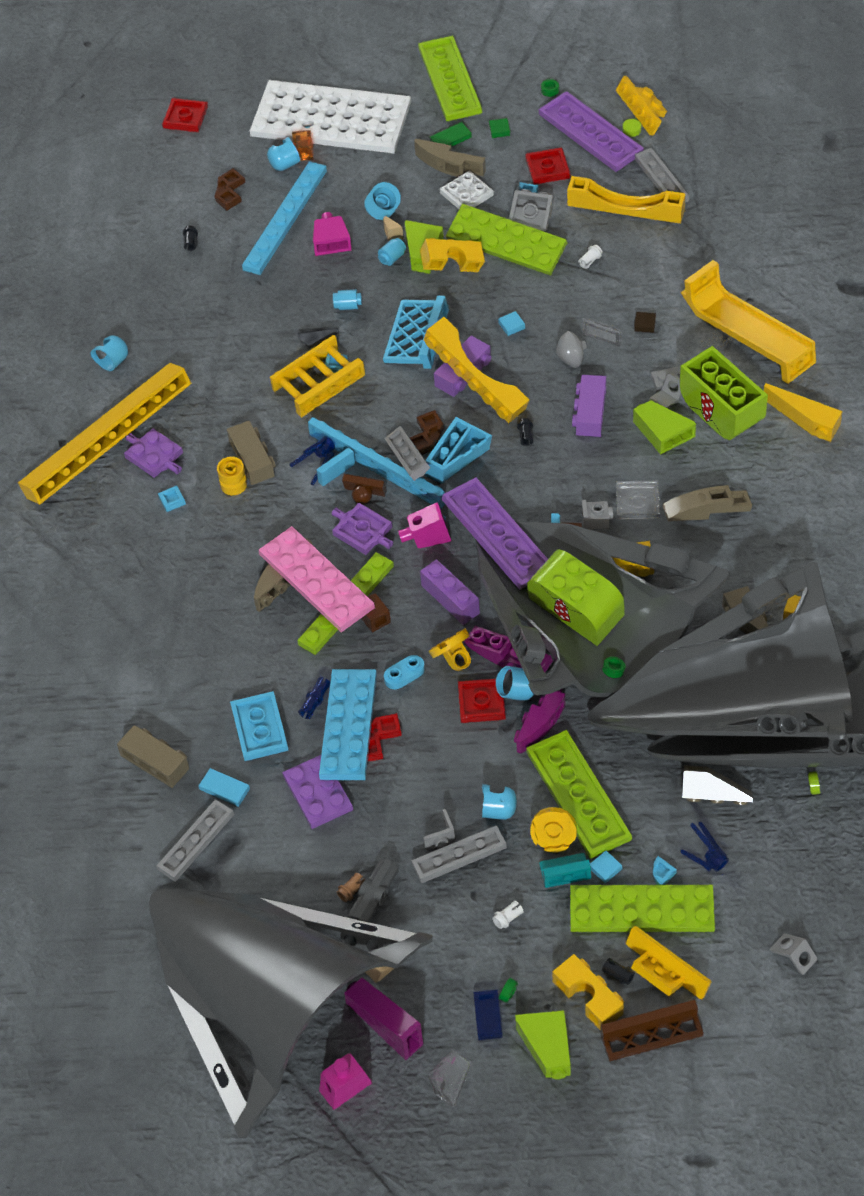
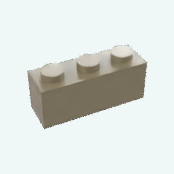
M246 421L228 428L229 443L237 458L242 460L245 474L250 484L254 485L275 477L273 468L276 467L272 456L268 457L267 446L264 441L261 442L259 440L260 434L257 427L253 428L251 422Z
M134 725L117 743L120 755L171 788L189 770L187 756L182 751L172 749L166 741L156 739L145 728L140 729Z

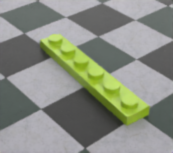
M376 552L352 578L351 582L368 596L394 567L393 561ZM320 614L297 640L298 645L316 655L338 629Z

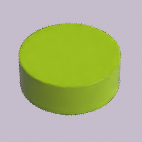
M636 119L624 121L623 133L629 137L639 135L641 133V122Z
M817 771L809 772L810 793L812 795L820 794Z

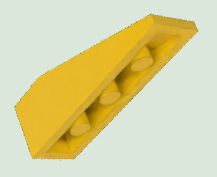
M765 383L764 392L768 394L767 403L811 435L819 439L832 441L841 425V410Z

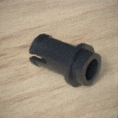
M191 225L186 226L183 230L184 249H187V251L196 249L198 231Z
M528 418L520 419L517 424V429L520 431V444L523 446H529L534 442L532 437L533 423Z
M608 958L602 967L604 973L615 977L622 985H629L635 975L631 967H624L611 958Z

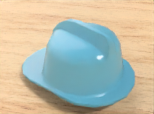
M378 183L367 195L364 201L365 208L372 217L383 220L384 216L390 217L399 206L401 195L399 190L391 183Z

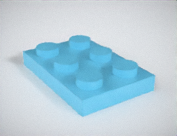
M274 691L230 702L244 761L289 751Z

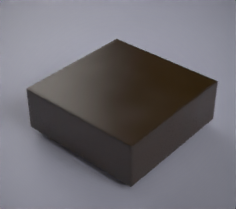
M636 312L634 332L654 333L656 313Z

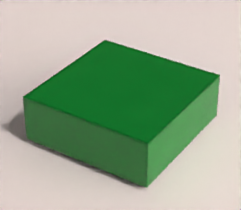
M507 118L489 120L492 138L510 136Z

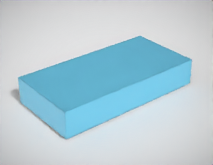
M348 447L317 469L318 482L325 486L354 466V452Z
M211 768L199 784L201 791L238 807L250 790L248 784Z

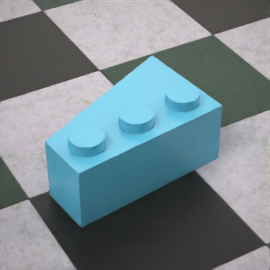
M455 417L427 457L426 462L430 469L424 475L442 484L488 451L492 435Z

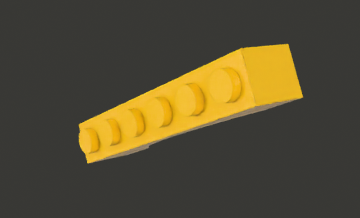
M571 176L567 188V206L681 224L685 211L686 193L666 190L651 196H628L610 191L598 185L592 179Z
M442 317L427 329L424 337L426 345L433 349L440 359L454 370L457 376L462 377L468 383V386L473 391H476L483 401L497 412L500 418L510 423L526 410L530 400L516 386L496 381L483 374L472 364L462 349L458 330L445 317Z

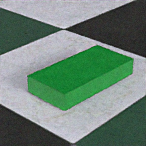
M461 122L431 136L430 141L453 147L472 138V133Z

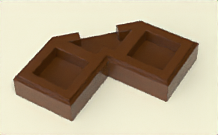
M234 168L218 177V185L215 192V201L226 211L242 202L241 197L234 189L244 184L245 178Z
M435 410L416 417L417 423L423 432L409 437L421 455L434 449L444 429V424Z

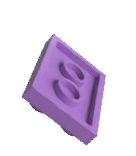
M321 755L282 772L311 829L353 811V806L338 780H320Z

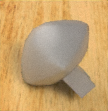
M567 331L560 337L557 343L556 354L565 364L578 368L583 361V349L587 348L585 340L580 341L577 335Z

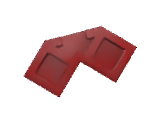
M397 713L373 719L367 762L383 759L380 740L402 736Z

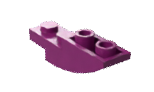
M475 626L470 632V636L464 641L466 646L494 664L503 668L505 666L522 668L508 636ZM545 654L541 662L544 673L553 662L551 655Z
M563 689L546 694L545 697L541 696L538 706L532 704L529 712L524 713L522 718L523 726L521 730H517L514 737L517 753L521 754L526 751L527 747L538 743L555 725L565 708Z

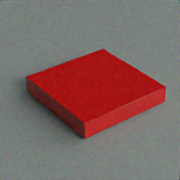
M172 98L162 123L163 128L199 132L208 109V103Z
M562 147L525 154L533 185L570 179V171Z
M496 678L458 681L461 723L506 720L504 698L497 691Z

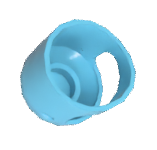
M289 137L283 139L282 145H272L268 149V161L277 171H284L300 162L298 151Z
M115 335L106 337L103 340L104 346H96L90 352L92 359L107 371H113L128 356L127 344ZM96 350H101L107 355L100 359L96 354Z
M505 666L499 671L496 677V688L502 698L524 701L529 700L534 695L528 685L529 681L523 668ZM511 669L513 677L512 686L509 693L505 694L503 691V681L506 672Z
M482 784L484 794L482 818H511L517 807L515 791L505 787L503 793H492L490 785Z

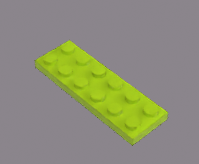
M448 36L418 43L419 52L446 122L482 114V107L454 37Z
M465 204L461 205L446 234L447 239L481 242L483 252L550 276L567 245V240Z
M567 730L526 748V753L559 808L568 811L574 817L577 824L576 836L590 859L632 840L631 833Z
M570 885L571 932H630L634 926H637L644 932H715L713 885Z

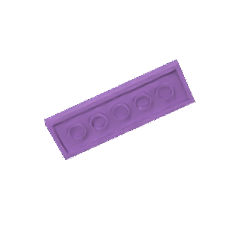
M567 91L539 109L541 117L615 172L635 160V154L644 151L642 146Z
M474 478L442 495L441 500L518 589L525 588L527 582L548 558L477 478Z

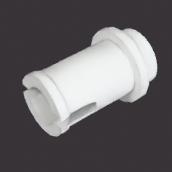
M598 245L590 246L588 251L578 260V262H581L579 263L580 266L588 269L596 259L601 258L602 249Z
M514 900L501 912H495V916L492 919L499 929L507 928L512 920L524 913L521 905L516 907L519 904L517 901Z

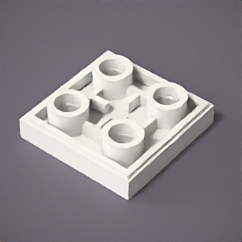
M470 170L440 188V194L458 209H460L462 204L476 207L494 196L493 190Z

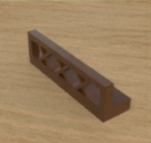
M695 999L602 1024L600 1036L609 1062L702 1037L704 1032L697 1016L698 1007ZM693 1020L696 1028L695 1031L688 1033L679 1029L683 1022ZM661 1028L673 1031L671 1036L666 1039L656 1035ZM639 1034L649 1037L648 1042L644 1045L633 1042V1039ZM619 1040L626 1044L622 1051L612 1053L609 1042Z

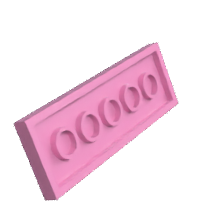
M292 526L259 549V555L341 633L375 608L374 602Z

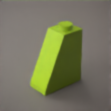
M406 220L405 233L411 270L430 274L431 270L423 269L420 248L426 239L444 240L443 227Z
M650 400L633 409V423L660 455L695 437L696 423L656 402Z
M564 1011L515 1015L516 1030L545 1077L563 1079L566 1076H571Z

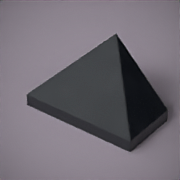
M336 327L299 332L298 338L313 349L323 340L333 335L336 336L338 329Z

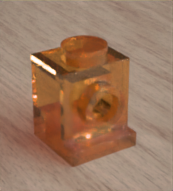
M311 130L292 132L293 144L298 151L300 161L313 160Z

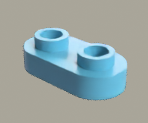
M411 655L389 667L384 672L385 685L390 689H400L422 676L425 671L423 659L417 655Z

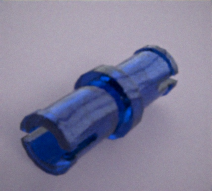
M319 677L313 689L308 691L306 700L298 711L301 717H304L305 713H307L305 719H311L317 706L322 704L323 696L331 683L327 678L322 683L324 677Z

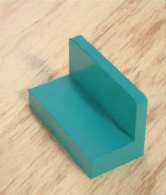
M585 853L545 860L539 863L545 888L591 879V865L589 860L586 859Z

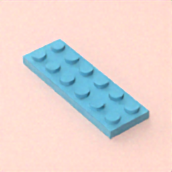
M332 669L319 770L320 780H366L377 679L376 669Z

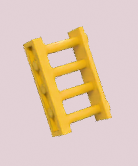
M333 335L270 376L272 390L276 392L283 387L294 397L296 413L302 418L365 376L364 363L359 358L349 362L338 352L336 336ZM328 353L343 366L336 373L332 372L322 362V360L327 358ZM315 366L327 379L317 383L306 371ZM298 376L311 388L304 394H301L290 383Z

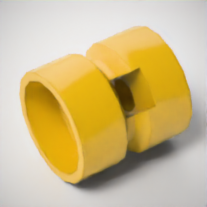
M237 457L223 458L217 465L221 490L226 495H239L247 487L244 464Z

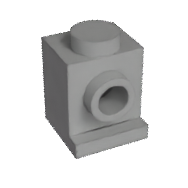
M582 500L583 528L589 530L609 528V520L613 519V508L608 507L607 501L586 502V500Z

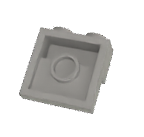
M527 189L515 190L509 220L547 232L548 222L551 219L554 205L553 195L547 192L533 193Z

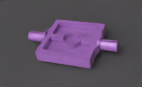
M154 428L141 438H137L132 433L126 436V440L132 443L133 446L124 452L125 458L155 478L167 469H170L175 474L181 472L182 467L174 462L183 453L182 447Z
M360 503L347 513L337 507L335 510L333 509L332 515L340 519L339 524L332 530L333 535L365 555L377 544H381L387 549L392 547L393 541L384 537L392 528V522Z

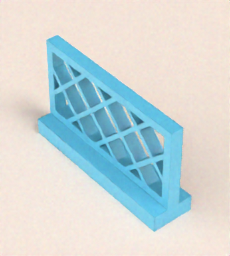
M437 296L436 300H401L383 357L384 363L422 364L424 369H432L436 352L426 345L424 338L418 343H415L413 340L420 335L425 337L428 328L442 317L447 318L449 307L445 296ZM405 307H414V309L408 313H405L404 311ZM427 307H433V309L427 312L426 314L422 311ZM417 313H420L422 315L414 321L411 319V317L416 315ZM408 320L410 322L405 327H400V324ZM426 320L428 324L420 328L418 325ZM412 328H415L417 330L411 335H408L406 333ZM403 335L405 339L397 343L395 339ZM410 342L413 346L404 351L401 347ZM396 350L401 352L397 356H390ZM414 351H419L418 357L409 356Z

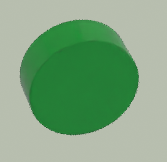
M553 79L543 81L541 83V93L546 97L556 96L559 93V83Z
M608 657L604 660L602 671L608 677L619 678L624 674L626 665L618 657Z
M512 978L507 980L499 996L501 1001L507 1003L511 1000L517 989L518 981Z

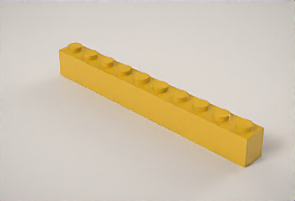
M172 363L167 364L18 482L25 497L40 505L191 385L185 369Z

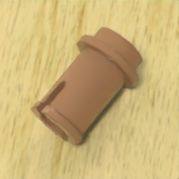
M355 873L349 881L338 887V897L344 902L351 901L365 878L360 880L363 876Z

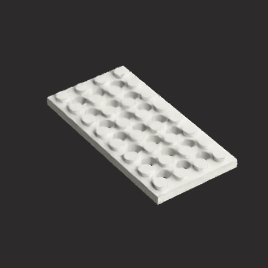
M269 80L252 123L250 136L277 140L289 137L294 142L395 153L411 104V96Z

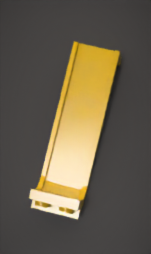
M712 260L684 280L685 290L681 294L694 314L781 365L783 382L789 384L816 363L815 341L728 292L720 281L719 264L716 261Z

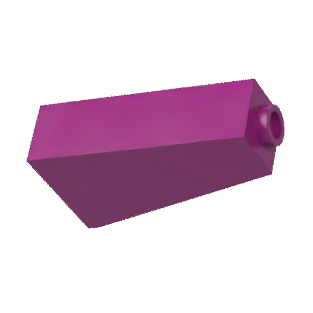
M364 978L359 979L357 982H352L347 987L344 993L346 1004L404 1060H407L424 1045L421 1024Z

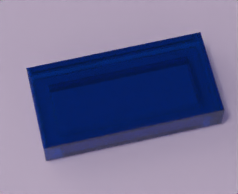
M498 990L473 992L478 1040L503 1038Z

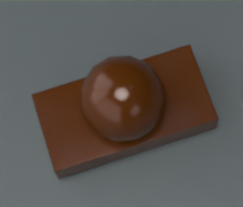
M350 474L343 475L342 482L344 488L352 491V498L356 503H368L372 498V494L383 497L386 495L387 489L383 480Z

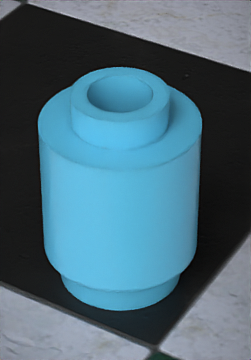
M399 238L391 239L378 250L379 261L384 265L391 266L404 255L406 250L405 243Z
M357 289L339 290L337 293H333L334 309H358V305H362L361 293H357Z

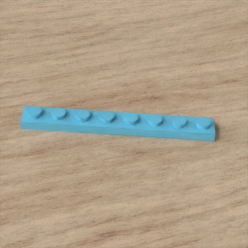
M311 161L308 162L243 262L242 268L244 271L261 275L326 174L327 168L325 165Z
M314 417L309 420L310 436L340 453L349 447L354 452L355 461L430 504L438 502L440 509L445 505L441 500L445 491L441 487L434 486L423 477H419L414 481L404 467L395 464L391 459L379 455L372 448L363 446L356 439L347 437L343 432L333 429L324 421H319Z

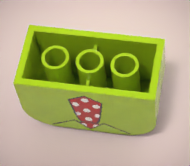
M713 346L680 366V391L685 402L724 439L732 440L765 418L768 394Z
M556 550L527 582L529 599L596 646L602 642L625 615L624 598L620 591L609 580L564 550Z

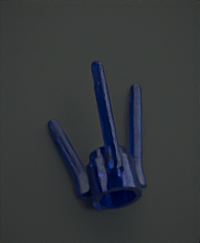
M324 436L317 443L305 449L303 455L290 463V467L295 466L313 453L320 458L326 457L321 464L322 466L334 456L332 452L335 449L333 441ZM317 472L311 481V485H314L318 480Z
M698 822L702 832L694 823H691V828L709 848L704 855L706 862L683 849L680 851L681 854L702 865L708 872L712 869L715 872L720 871L728 863L729 858L721 850L702 822Z

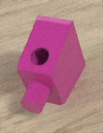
M325 212L321 216L322 219L314 221L313 244L315 256L351 251L350 235L341 216L333 217L332 213Z
M438 502L408 515L409 527L398 530L402 543L414 539L417 548L420 549L451 542Z
M348 1053L322 1071L319 1091L332 1109L335 1110L372 1084V1081L354 1057Z

